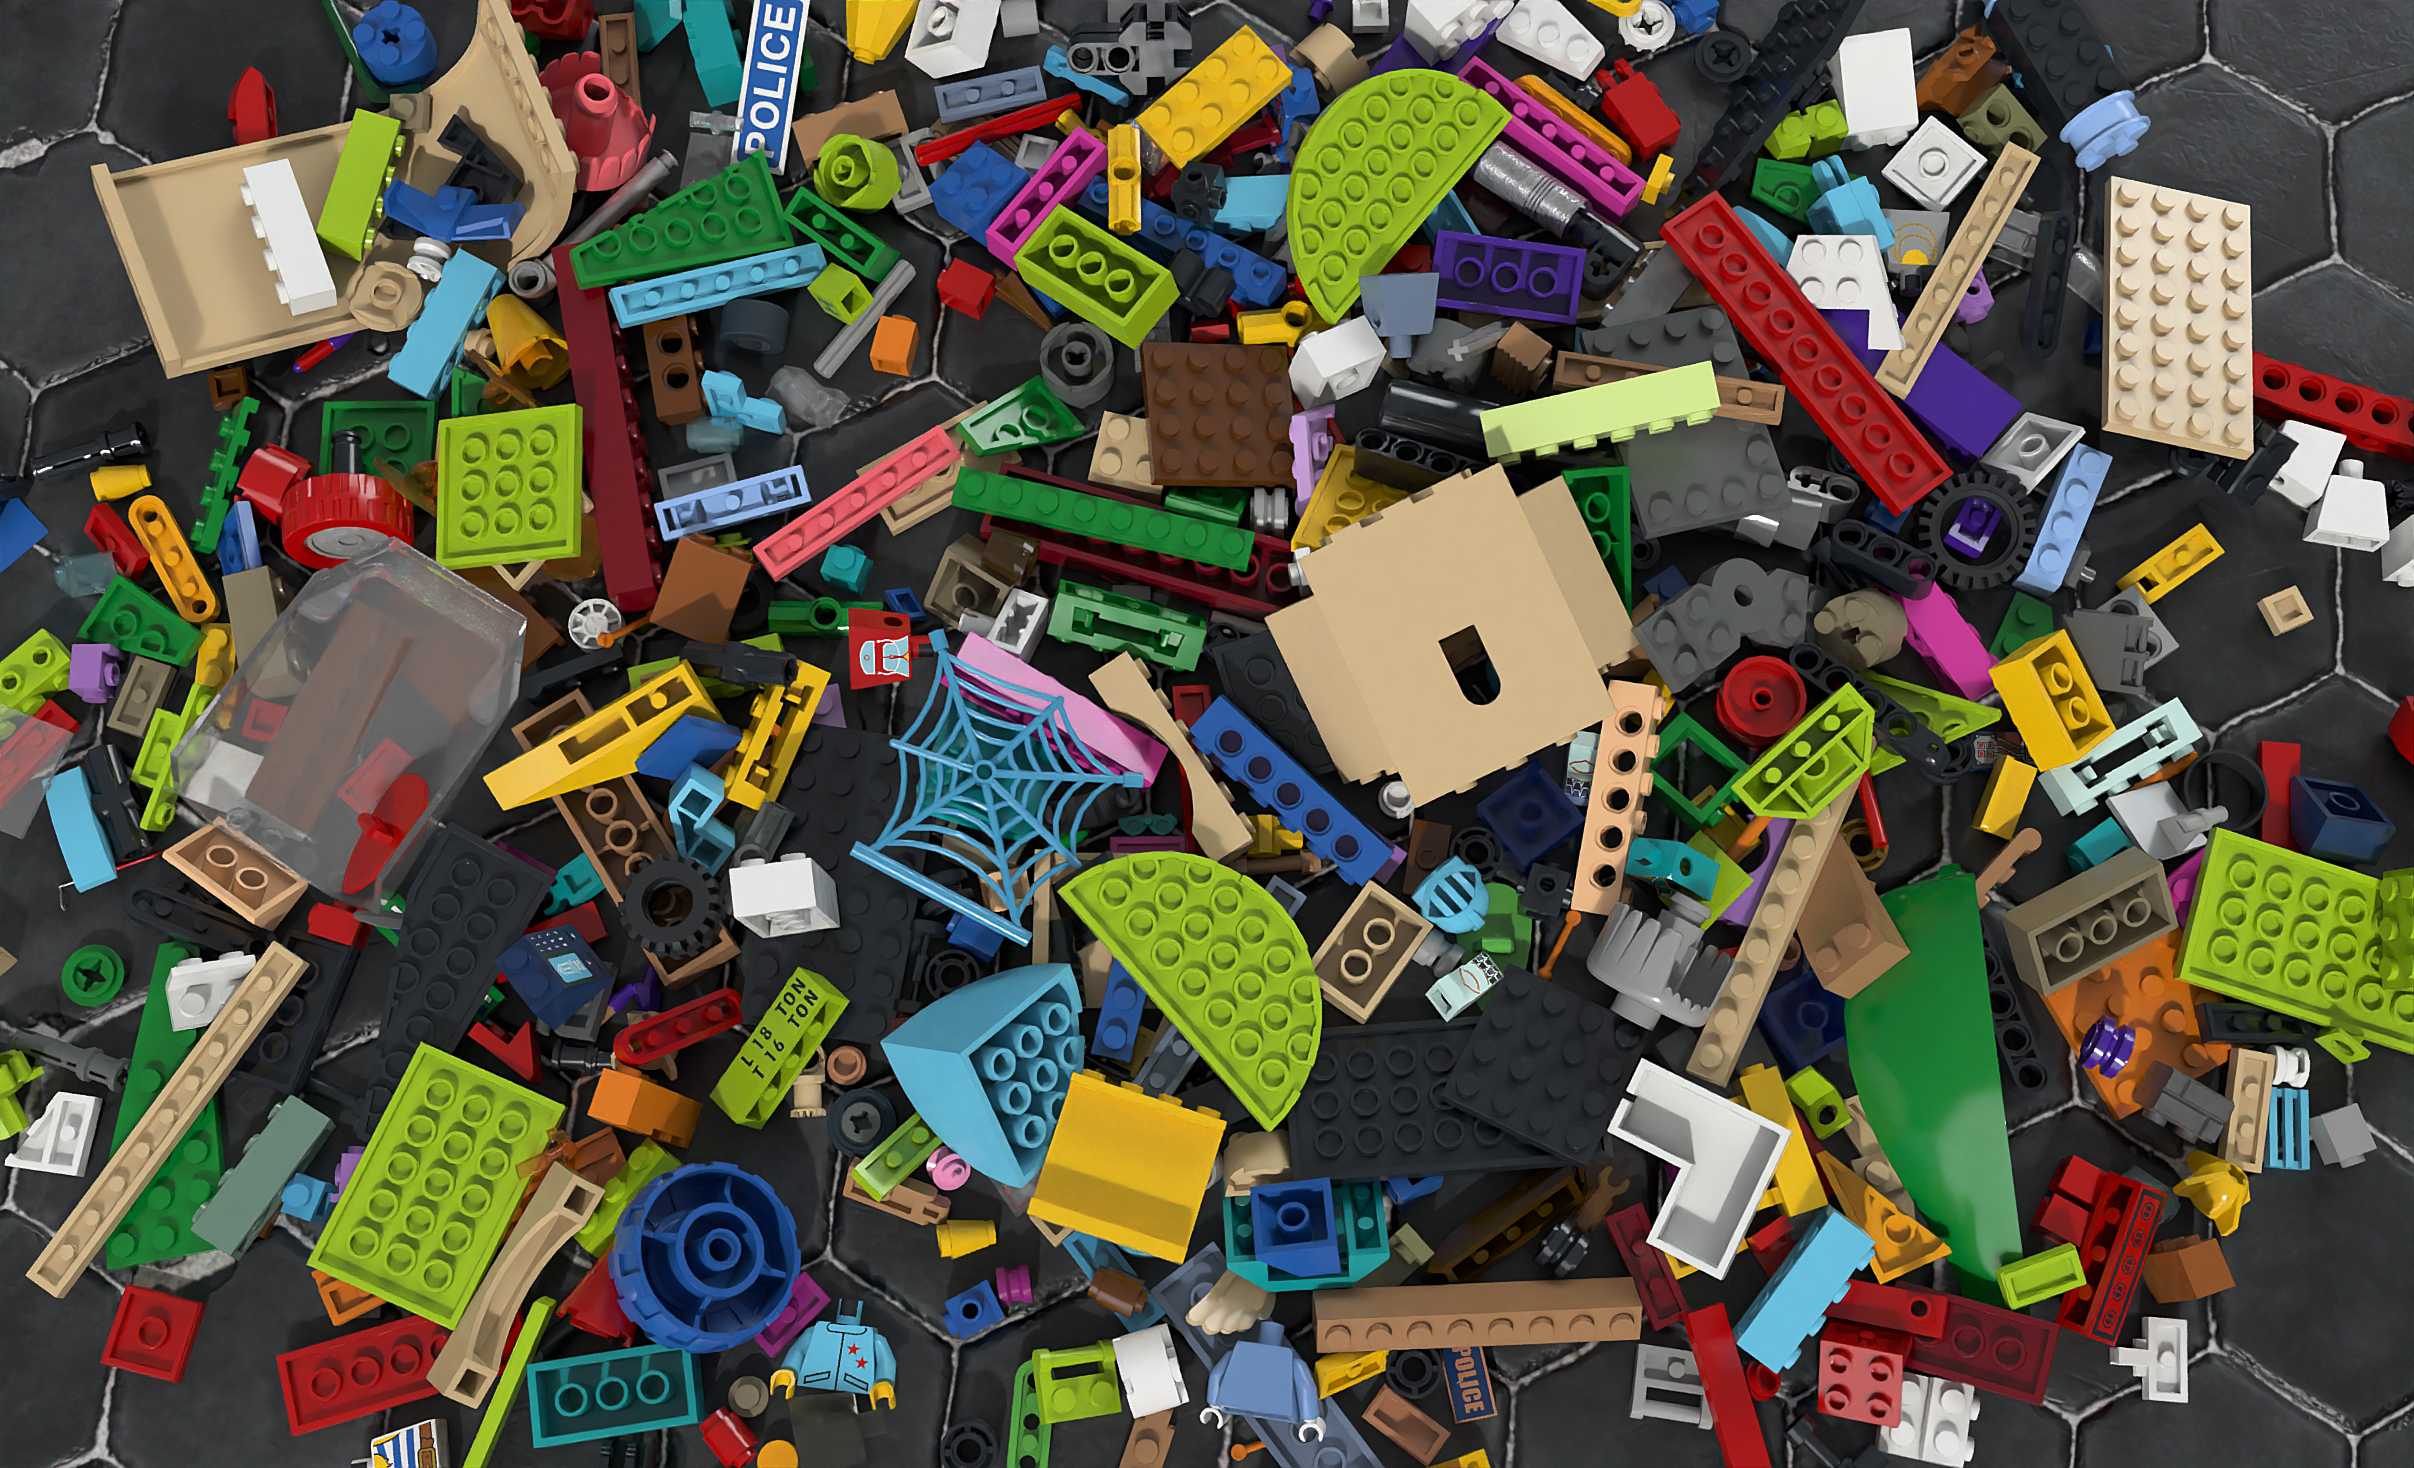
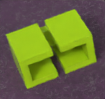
M1834 99L1805 108L1802 116L1799 110L1788 113L1762 146L1769 160L1795 164L1802 162L1806 153L1808 158L1812 159L1840 150L1849 129L1839 104Z

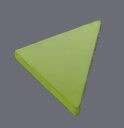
M1857 671L1858 675L1912 712L1917 717L1919 723L1942 738L1945 744L2000 720L2002 716L2001 710L1870 671ZM1902 728L1890 730L1896 737H1906L1909 735ZM1876 745L1870 758L1871 777L1907 760L1901 756L1887 753Z

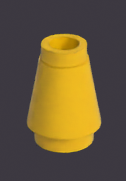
M146 464L99 467V471L90 473L92 486L99 502L108 500L111 503L145 487L152 486Z
M946 1220V1224L936 1226L941 1257L951 1256L953 1260L989 1245L996 1244L993 1220Z

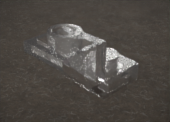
M787 365L773 375L770 381L771 386L765 393L769 399L777 402L808 423L829 429L851 400L841 390L823 387L803 368Z

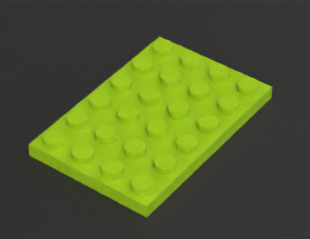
M421 1042L306 1265L455 1331L464 1312L476 1294L568 1107Z

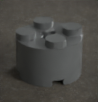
M1435 318L1433 330L1430 334H1418L1412 347V357L1407 358L1406 366L1414 375L1412 382L1468 396L1474 392L1492 350L1491 348L1466 360L1457 362L1454 355H1448L1447 347L1453 345V339L1470 333L1473 330L1452 320Z
M1066 322L1056 326L1045 336L1041 344L1040 366L1042 378L1048 389L1061 399L1064 404L1076 409L1085 408L1102 399L1112 387L1115 378L1114 353L1111 341L1106 333L1098 326L1089 322H1082V324Z

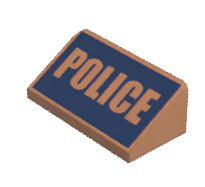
M1482 1346L1439 1348L1455 1424L1497 1416Z

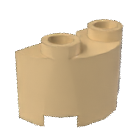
M1277 1129L1272 1132L1260 1131L1250 1134L1237 1132L1229 1138V1145L1223 1154L1225 1197L1250 1195V1187L1293 1182L1288 1131Z

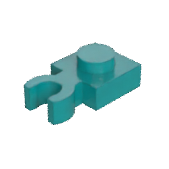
M585 852L558 870L559 873L556 876L558 884L550 887L542 902L547 901L550 897H553L554 901L552 906L547 908L544 913L552 918L558 916L566 910L568 902L575 907L581 906L606 888Z

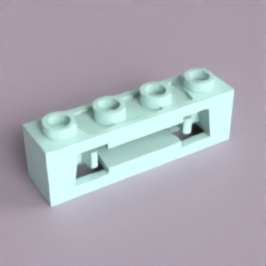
M2178 697L2117 730L2078 761L2047 770L2037 778L2062 816L2073 810L2079 816L2097 806L2098 802L2095 798L2107 792L2109 797H2112L2129 788L2131 785L2127 781L2128 779L2139 774L2141 779L2144 780L2163 768L2159 762L2169 756L2175 762L2195 751L2191 744L2203 735ZM2154 724L2155 729L2142 737L2150 750L2107 773L2093 783L2094 787L2088 789L2085 786L2097 778L2090 765L2135 741L2148 732L2146 728ZM2163 742L2165 747L2159 749L2156 745ZM2081 765L2083 769L2075 774L2072 769Z

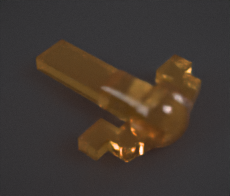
M553 1127L546 1130L549 1141L551 1143L557 1141L556 1147L515 1165L517 1176L520 1180L552 1166L554 1161H562L563 1165L575 1170L577 1147L563 1129L557 1131Z

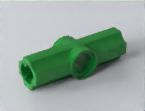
M829 597L818 598L815 601H771L768 610L769 633L819 636L826 640H833L840 636H849L848 608L885 611V603L840 602ZM828 612L836 614V619L831 624L822 625L818 623L819 618L823 614Z

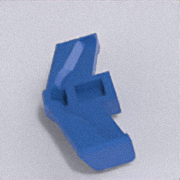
M397 178L392 180L383 196L385 214L429 235L433 240L448 243L464 240L511 239L527 212L522 201H513L512 204L476 205L479 199L474 190L444 184L440 186L435 197H432L403 183Z

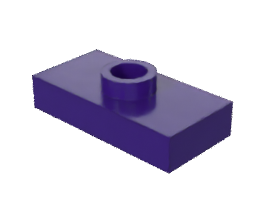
M1966 498L1943 542L1976 560L1983 551L2002 514L1988 501L1980 498Z

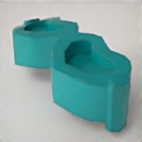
M1139 814L1118 820V825L1122 831L1131 837L1141 835L1147 828H1150L1158 836H1166L1178 824L1177 818H1174L1172 814L1164 816L1154 814L1150 818H1145Z

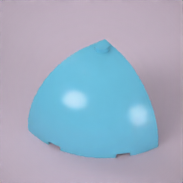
M1042 963L1018 967L987 976L963 986L928 1005L880 1042L901 1087L933 1132L954 1153H957L961 1159L973 1168L998 1182L1022 1189L1044 1165L1071 1083L1072 1073L1082 1074L1085 1036L1079 1035L1078 1013L1083 1012L1071 966L1066 963Z

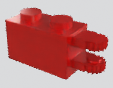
M1620 58L1614 63V70L1622 81L1619 85L1607 70L1601 69L1595 73L1597 84L1605 94L1600 109L1621 139L1628 144L1639 164H1642L1676 144L1682 128L1677 113L1673 109H1668L1662 101L1656 84L1648 81L1642 72L1636 74L1626 59Z

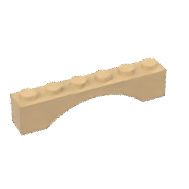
M1126 651L1088 676L1113 715L1151 731L1167 744L1180 760L1187 773L1192 790L1194 811L1192 834L1207 858L1226 866L1253 848L1255 843L1251 835L1256 832L1255 828L1244 812L1238 816L1230 806V803L1235 800L1223 781L1218 784L1214 782L1209 774L1214 768L1206 755L1201 750L1195 753L1189 745L1188 741L1193 736L1181 719L1176 722L1173 721L1167 710L1172 708L1171 703L1161 688L1153 691L1147 682V679L1152 677L1140 657L1133 661Z
M554 1161L464 1312L457 1328L452 1332L426 1376V1379L442 1395L474 1409L478 1408L499 1372L501 1357L509 1330L529 1288L555 1252L571 1236L586 1225L606 1191L579 1172Z

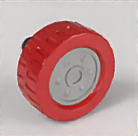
M348 429L334 432L331 436V443L333 444L331 449V474L312 477L297 483L287 491L282 500L281 529L283 546L288 555L297 562L324 571L343 573L367 572L392 566L406 558L413 548L414 513L411 497L402 487L394 482L363 474L362 448L360 447L362 436L358 432Z

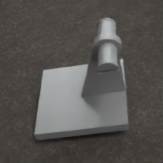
M2167 780L2109 797L2105 801L2134 846L2158 861L2204 848L2207 838L2202 832L2211 829L2213 824L2225 822L2228 819V812L2223 806H2217L2208 810L2198 808L2188 812Z

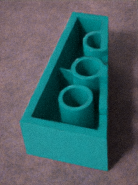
M681 0L682 19L695 60L696 71L710 108L740 100L745 61H741L739 52L744 51L745 46L740 30H732L730 21L736 20V15L731 0Z

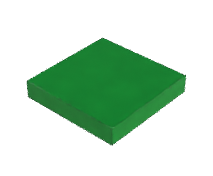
M1172 486L1166 496L1164 509L1237 528L1249 505L1252 492L1231 486H1225L1222 489L1219 486Z

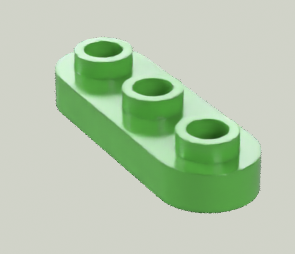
M1032 1360L1022 1364L1015 1376L1007 1468H1021L1020 1460L1026 1455H1030L1035 1459V1468H1048L1052 1423L1045 1425L1039 1423V1426L1034 1430H1029L1024 1425L1025 1417L1031 1413L1036 1414L1040 1420L1036 1389L1028 1384V1377L1033 1373ZM1051 1369L1052 1381L1056 1380L1053 1369Z

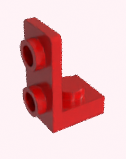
M1785 1215L1772 1218L1745 1237L1748 1249L1769 1279L1795 1246V1243L1787 1233L1793 1227Z

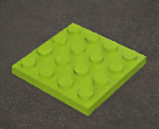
M574 403L439 420L437 568L445 571L581 556L582 407Z

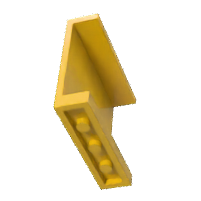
M1083 1069L1082 1074L1073 1072L1034 1196L1031 1197L1027 1215L1182 1265L1227 1122L1219 1119L1220 1112L1207 1107L1198 1106L1195 1112L1181 1107L1183 1101L1170 1095L1160 1093L1158 1099L1143 1095L1144 1088L1133 1083L1121 1081L1120 1087L1104 1082L1106 1076L1096 1071Z

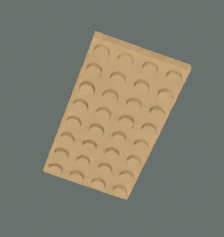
M2111 176L2105 183L2101 430L2247 460L2254 453L2249 205Z

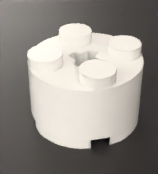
M1167 1323L1112 1339L1122 1381H1124L1127 1399L1134 1419L1189 1402Z

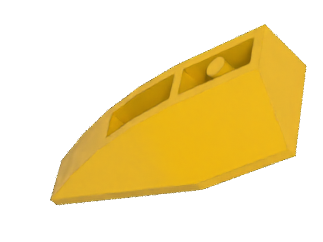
M684 659L490 772L483 779L504 811L637 772L638 769L634 762L685 714L724 724L727 723L688 660Z

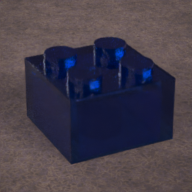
M1537 760L1475 806V817L1483 827L1495 833L1502 842L1505 854L1521 873L1522 871L1529 872L1533 862L1539 864L1584 829L1586 820Z
M1813 969L1767 995L1756 1018V1022L1789 1075L1805 1068L1847 1043L1844 1020L1845 997L1824 989Z

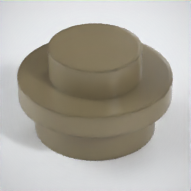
M741 1377L732 1384L729 1390V1405L741 1417L757 1416L768 1405L769 1389L765 1382L758 1377Z

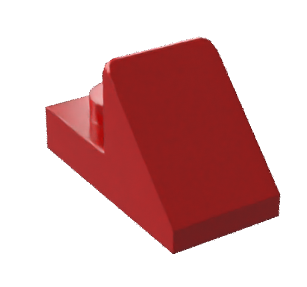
M528 1020L510 1043L508 1042L512 1036L494 1022L490 1027L477 1022L468 1033L470 1037L526 1080L536 1085H539L543 1080L540 1036L534 1032L536 1023Z

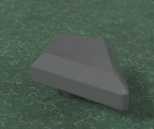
M2080 537L2061 586L2075 588L2079 579L2089 584L2094 580L2097 570L2086 566L2091 554L2089 539Z

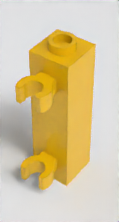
M1759 1063L1740 1070L1742 1077L1732 1082L1737 1097L1727 1100L1794 1132L1771 1179V1189L1766 1190L1757 1211L1777 1204L1780 1214L1789 1218L1828 1205L1829 1203L1777 1066L1765 1069L1763 1063Z

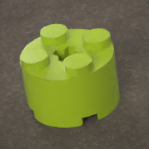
M838 134L830 138L819 151L817 157H820L821 160L819 168H814L813 176L815 187L824 201L836 207L869 215L884 208L893 195L898 194L901 189L902 181L898 173L897 161L891 150L882 143L857 135Z

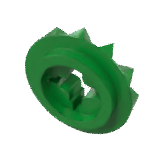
M89 945L77 950L69 957L62 971V986L66 995L73 1002L82 1006L98 1007V1005L106 1002H113V997L117 992L124 989L122 983L127 971L123 966V958L111 948L103 945ZM101 966L99 973L107 979L106 982H94L90 987L92 980L82 973L83 970L97 971Z

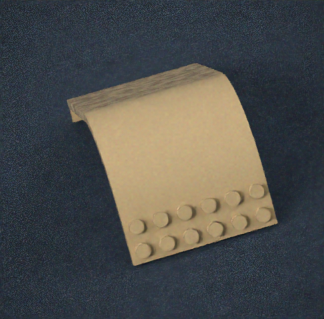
M479 0L475 34L466 52L443 77L419 93H425L431 98L428 133L401 134L406 137L405 149L401 158L395 156L393 166L397 168L395 178L435 197L440 186L445 184L462 156L444 149L437 142L454 114L459 116L523 183L524 186L514 201H522L527 212L511 239H491L487 241L486 245L445 244L451 249V256H455L458 248L497 267L507 277L506 280H508L514 266L524 261L532 262L538 258L563 230L569 217L573 193L577 192L575 178L576 174L580 173V166L575 152L568 151L565 143L566 132L561 119H555L552 113L550 92L546 86L541 87L538 80L539 70L533 54L528 55L524 47L525 35L519 22L514 23L511 1ZM389 109L376 114L389 117ZM352 121L110 174L106 163L91 166L95 191L167 379L369 328L360 323L350 311L347 300L349 280L358 269L365 265L366 268L375 265V262L379 261L395 262L407 267L409 258L415 255V250L413 249L415 241L385 238L378 231L387 217L384 212L382 219H375L373 228L377 229L375 243L372 250H365L362 262L322 251L336 288L337 305L292 316L288 303L281 304L274 283L280 280L276 270H268L263 255V249L268 248L264 237L259 239L256 237L251 217L256 216L253 205L245 206L239 184L245 183L243 168L288 158L316 234ZM418 277V281L423 288L425 303L430 290L437 288L440 281H427ZM423 303V308H422V312H421L420 315H422L424 309L426 308L425 305H424V303Z

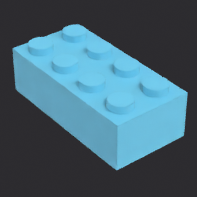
M1830 1204L1825 1205L1732 1329L1736 1344L1776 1374H1778L1782 1367L1789 1369L1800 1356L1802 1349L1798 1345L1807 1333L1810 1336H1814L1825 1322L1826 1316L1822 1313L1830 1302L1833 1301L1837 1304L1849 1290L1851 1284L1847 1280L1856 1268L1862 1271L1875 1254V1250L1871 1248L1875 1243L1873 1238Z

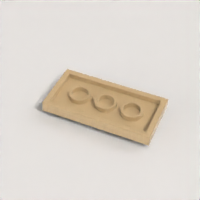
M986 400L940 424L941 428L960 451L961 458L880 512L893 536L952 504L951 498L960 466L998 474L1002 461L1018 466L1023 465L1022 459L1016 450L979 458L955 431L960 421L987 406ZM917 438L887 453L886 455L867 464L866 466L856 470L858 477L862 476L863 474H865L866 472H868L869 470H871L872 468H874L875 466H877L878 464H880L881 462H883L884 460H886L887 458H889L890 456H892L893 454H895L896 452H898L899 450H901Z

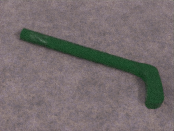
M320 0L367 99L373 107L389 108L390 94H419L422 92L420 85L416 83L387 90L379 88L370 69L357 50L353 34L336 0Z

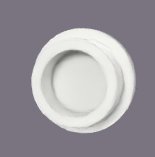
M1402 780L1390 781L1381 788L1378 803L1384 814L1396 819L1404 818L1411 814L1415 806Z

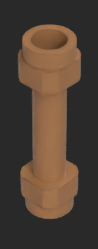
M1301 849L1300 855L1247 860L1246 855H1242L1227 864L1228 868L1246 875L1301 870L1302 875L1321 872V858L1310 849Z

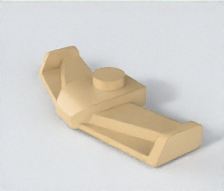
M1859 1096L1844 1099L1843 1101L1853 1119L1842 1129L1861 1156V1158L1847 1162L1849 1168L1916 1220L1914 1202L1883 1153L1862 1109ZM1835 1105L1827 1106L1836 1118L1838 1113L1837 1107Z

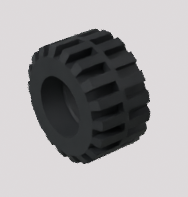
M663 854L654 856V863L650 864L645 860L638 864L642 870L637 875L631 871L626 877L631 883L628 887L623 885L619 894L624 897L623 902H618V911L623 914V918L620 919L621 923L635 942L649 953H654L657 957L666 959L667 956H670L674 960L683 959V954L693 957L699 954V947L703 945L707 949L713 943L710 940L713 933L719 936L722 930L719 922L726 918V911L722 904L726 903L725 896L720 891L721 886L703 866L699 865L696 860L690 857L684 859L680 854H671L670 858H666ZM673 887L688 888L693 895V907L689 916L682 923L673 927L657 926L653 920V906L657 898L664 891Z

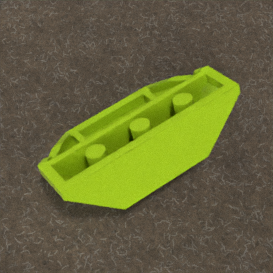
M1849 682L1845 683L1811 710L1756 759L1730 788L1756 816L1811 820L1870 767L1875 717L1874 709Z

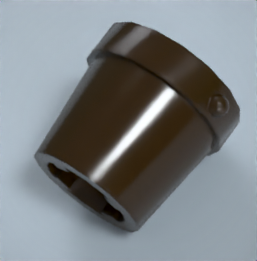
M996 529L985 546L981 563L1009 579L1012 584L1023 587L1035 567L1041 549V542L1033 538L1027 539Z

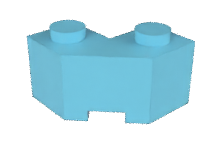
M692 760L670 789L668 809L671 822L673 823L678 854L684 859L690 857L696 860L699 865L703 866L714 876L734 850L735 830L711 816L724 799V780Z

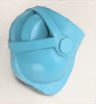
M1457 855L1447 859L1431 871L1421 881L1411 896L1420 907L1421 915L1427 921L1435 923L1446 932L1455 934L1468 932L1472 929L1474 932L1479 930L1486 922L1484 918L1490 905L1489 892L1481 881L1482 875L1473 865H1466Z

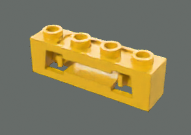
M796 659L799 667L797 680L791 684L790 688L785 690V687L767 685L764 693H759L756 696L750 709V715H753L748 730L742 729L743 738L735 745L734 749L738 752L732 765H726L720 777L725 782L724 796L757 811H759L765 799L772 802L776 801L831 673L799 659ZM784 697L797 703L796 708L791 706L767 759L766 763L770 764L769 770L764 769L765 767L753 763L754 759L759 761L783 706L780 699Z

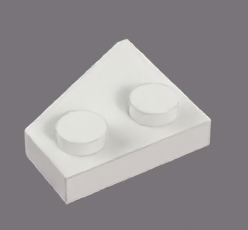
M58 1092L47 1105L45 1114L36 1120L26 1132L29 1135L27 1140L16 1154H9L4 1165L84 1177L103 1099Z

